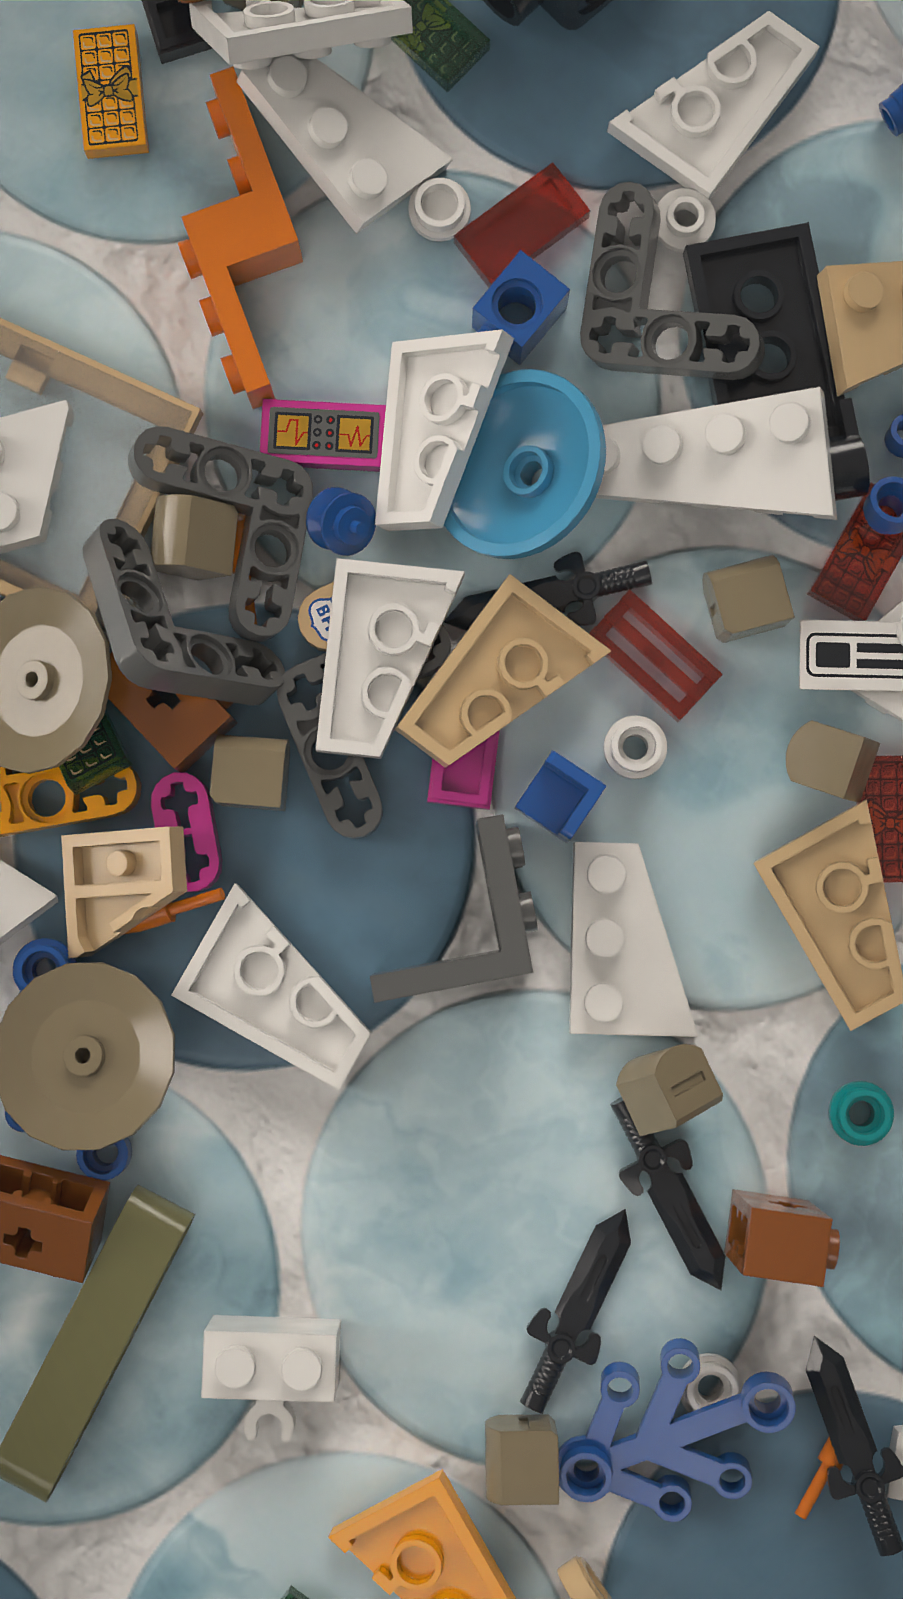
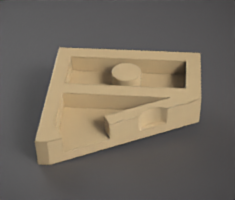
M183 826L61 835L68 958L94 955L187 892Z

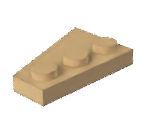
M903 261L826 266L817 275L838 397L856 389L869 380L883 374L885 376L903 367Z
M509 574L394 730L446 768L610 653L611 650Z
M867 799L753 863L850 1031L903 1003V974Z

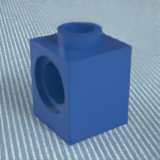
M520 250L473 307L472 328L477 332L502 329L514 338L508 357L518 365H521L567 309L570 289ZM521 303L531 310L533 317L525 323L513 324L501 316L500 310L507 304Z

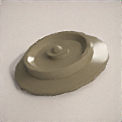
M36 586L9 594L0 601V767L27 774L60 767L86 746L104 716L112 682L109 642L94 612L71 593Z
M103 962L67 963L34 978L7 1006L0 1023V1098L4 1109L30 1137L63 1151L102 1150L135 1135L161 1107L175 1073V1034L162 1001L136 975Z

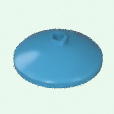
M523 369L500 375L444 522V526L456 540L475 552L488 557L518 559L532 556L554 546L580 523L596 498L606 463V441L603 425L598 412L589 398L568 380L551 372ZM542 469L539 479L532 485L534 474Z

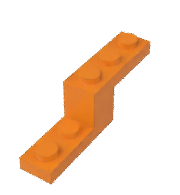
M232 66L210 74L216 98L205 103L218 139L227 136L231 137L237 156L227 159L240 196L182 216L181 218L189 239L178 242V246L190 278L193 279L203 275L210 293L209 297L201 299L199 302L212 337L222 333L226 336L232 354L220 359L233 394L246 390L252 409H256L262 406L263 399H275L235 286L303 262L296 232L242 88L237 83L236 72Z

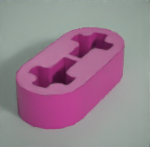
M174 772L164 776L155 785L151 794L155 828L181 826L178 812L166 809L165 800L175 796L174 786L183 784L186 792L198 795V804H193L188 808L191 828L183 830L184 837L192 836L196 853L208 856L209 866L199 871L200 880L191 882L189 874L186 873L187 892H201L209 889L216 883L222 872V854L212 798L208 787L200 779L188 773Z

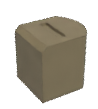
M170 494L157 497L150 552L156 572L197 581L232 576L238 512L234 505L194 495Z
M774 555L703 574V592L716 639L723 643L785 627L795 618L781 566Z
M811 720L800 727L789 742L786 751L788 776L792 782L860 803L880 743Z
M218 734L213 753L211 798L217 804L224 807L286 811L290 765L289 740Z
M691 1044L676 1045L630 1060L622 1068L616 1082V1086L640 1136L677 1128L722 1102L723 1099L721 1088L702 1048Z
M549 1414L497 1415L485 1421L486 1498L489 1501L498 1505H559L558 1434L555 1420Z

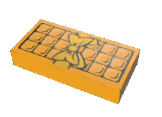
M135 24L73 30L83 145L87 158L94 159L149 153L139 40Z

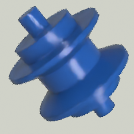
M331 487L320 492L312 500L306 515V528L311 540L319 547L331 550L338 555L350 556L362 551L371 541L376 528V513L371 502L363 495L350 492L341 487Z

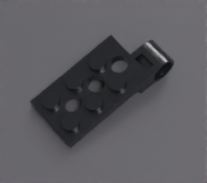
M809 222L686 245L683 258L694 312L737 315L747 318L755 325L764 343L779 347L784 352L787 360L786 368L779 373L770 374L758 368L753 374L744 379L708 378L713 405L821 387L825 397L835 501L866 496L870 485L867 454L864 443L859 435L852 398L845 399L844 394L837 397L817 281L819 269ZM751 284H760L767 287L773 294L774 307L763 313L749 310L742 302L741 290ZM707 329L701 331L703 348L722 351L727 357L728 363L735 362L738 352L748 351L749 346L740 337V333L733 334L731 343L724 345L711 344L705 336Z

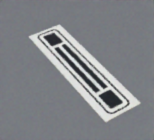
M800 620L799 689L903 691V646L900 644L896 634L899 622Z

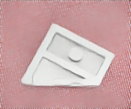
M67 400L0 417V554L46 542L52 516L50 500L53 493L58 489L63 468L60 456L67 426L72 427L74 420L72 406Z

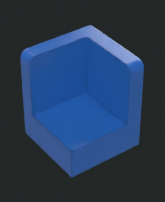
M552 750L514 809L567 843L572 839L606 788V785Z

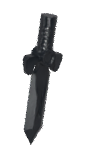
M572 552L555 561L553 568L557 573L573 572L576 575L574 579L563 581L554 575L523 583L561 613H565V607L572 602L578 601L583 603L579 610L569 612L566 617L578 626L593 625L596 622L593 602L598 597L652 585V579L647 561L592 573L585 571L581 553ZM498 589L466 596L444 622L467 631Z
M622 1097L618 1098L610 1106L619 1120L623 1131H625V1135L628 1137L637 1161L619 1171L620 1180L633 1195L640 1196L644 1188L640 1184L639 1176L643 1170L648 1173L651 1185L647 1192L690 1275L722 1290L726 1256L683 1173L673 1172L667 1164V1157H673L679 1161L682 1169L685 1171L690 1170L693 1166V1161L688 1143L684 1139H677L661 1147L654 1133L640 1136Z
M626 1209L595 1226L556 1307L555 1313L559 1317L556 1329L550 1333L547 1331V1324L551 1318V1312L547 1308L538 1310L526 1327L527 1333L530 1336L545 1343V1349L539 1360L540 1362L537 1364V1368L534 1370V1374L520 1400V1403L535 1412L543 1414L558 1379L564 1370V1366L573 1357L588 1365H593L597 1361L601 1345V1337L598 1333H590L586 1342L581 1346H575V1341L582 1331L591 1329L631 1245Z
M814 1336L806 1373L839 1464L847 1465L853 1475L851 1482H847L842 1478L839 1468L830 1466L827 1469L830 1495L833 1499L840 1500L857 1494L865 1511V1516L867 1517L879 1555L890 1556L897 1554L903 1550V1541L886 1498L885 1484L902 1478L903 1466L896 1454L889 1447H884L880 1451L883 1467L879 1473L875 1471L873 1456L877 1452V1448L844 1357Z

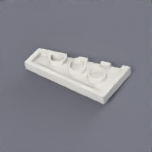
M821 387L603 425L606 441V463L596 498L660 504L661 502L686 504L709 509H718L720 507L753 510L756 513L783 515V513L809 515L814 518L837 520L825 397Z

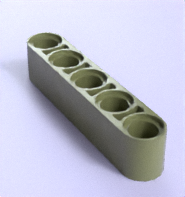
M140 1185L135 1187L0 1445V1479L44 1502L48 1501L195 1217L194 1213Z

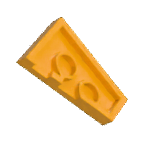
M443 1469L334 1526L328 1536L344 1553L350 1550L374 1573L372 1579L389 1595L394 1592L401 1599H516Z

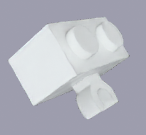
M213 1315L204 1330L201 1398L256 1400L249 1408L244 1421V1432L247 1440L256 1439L259 1429L258 1419L263 1415L272 1414L281 1421V1441L289 1442L295 1428L296 1416L293 1407L288 1401L330 1403L335 1401L339 1385L341 1319Z

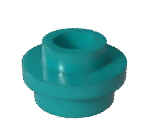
M853 1081L841 1086L834 1093L829 1104L828 1116L834 1132L841 1139L853 1145L868 1146L879 1142L888 1134L894 1120V1108L888 1094L879 1086L867 1081ZM858 1101H865L870 1108V1116L862 1124H854L849 1116L851 1106Z

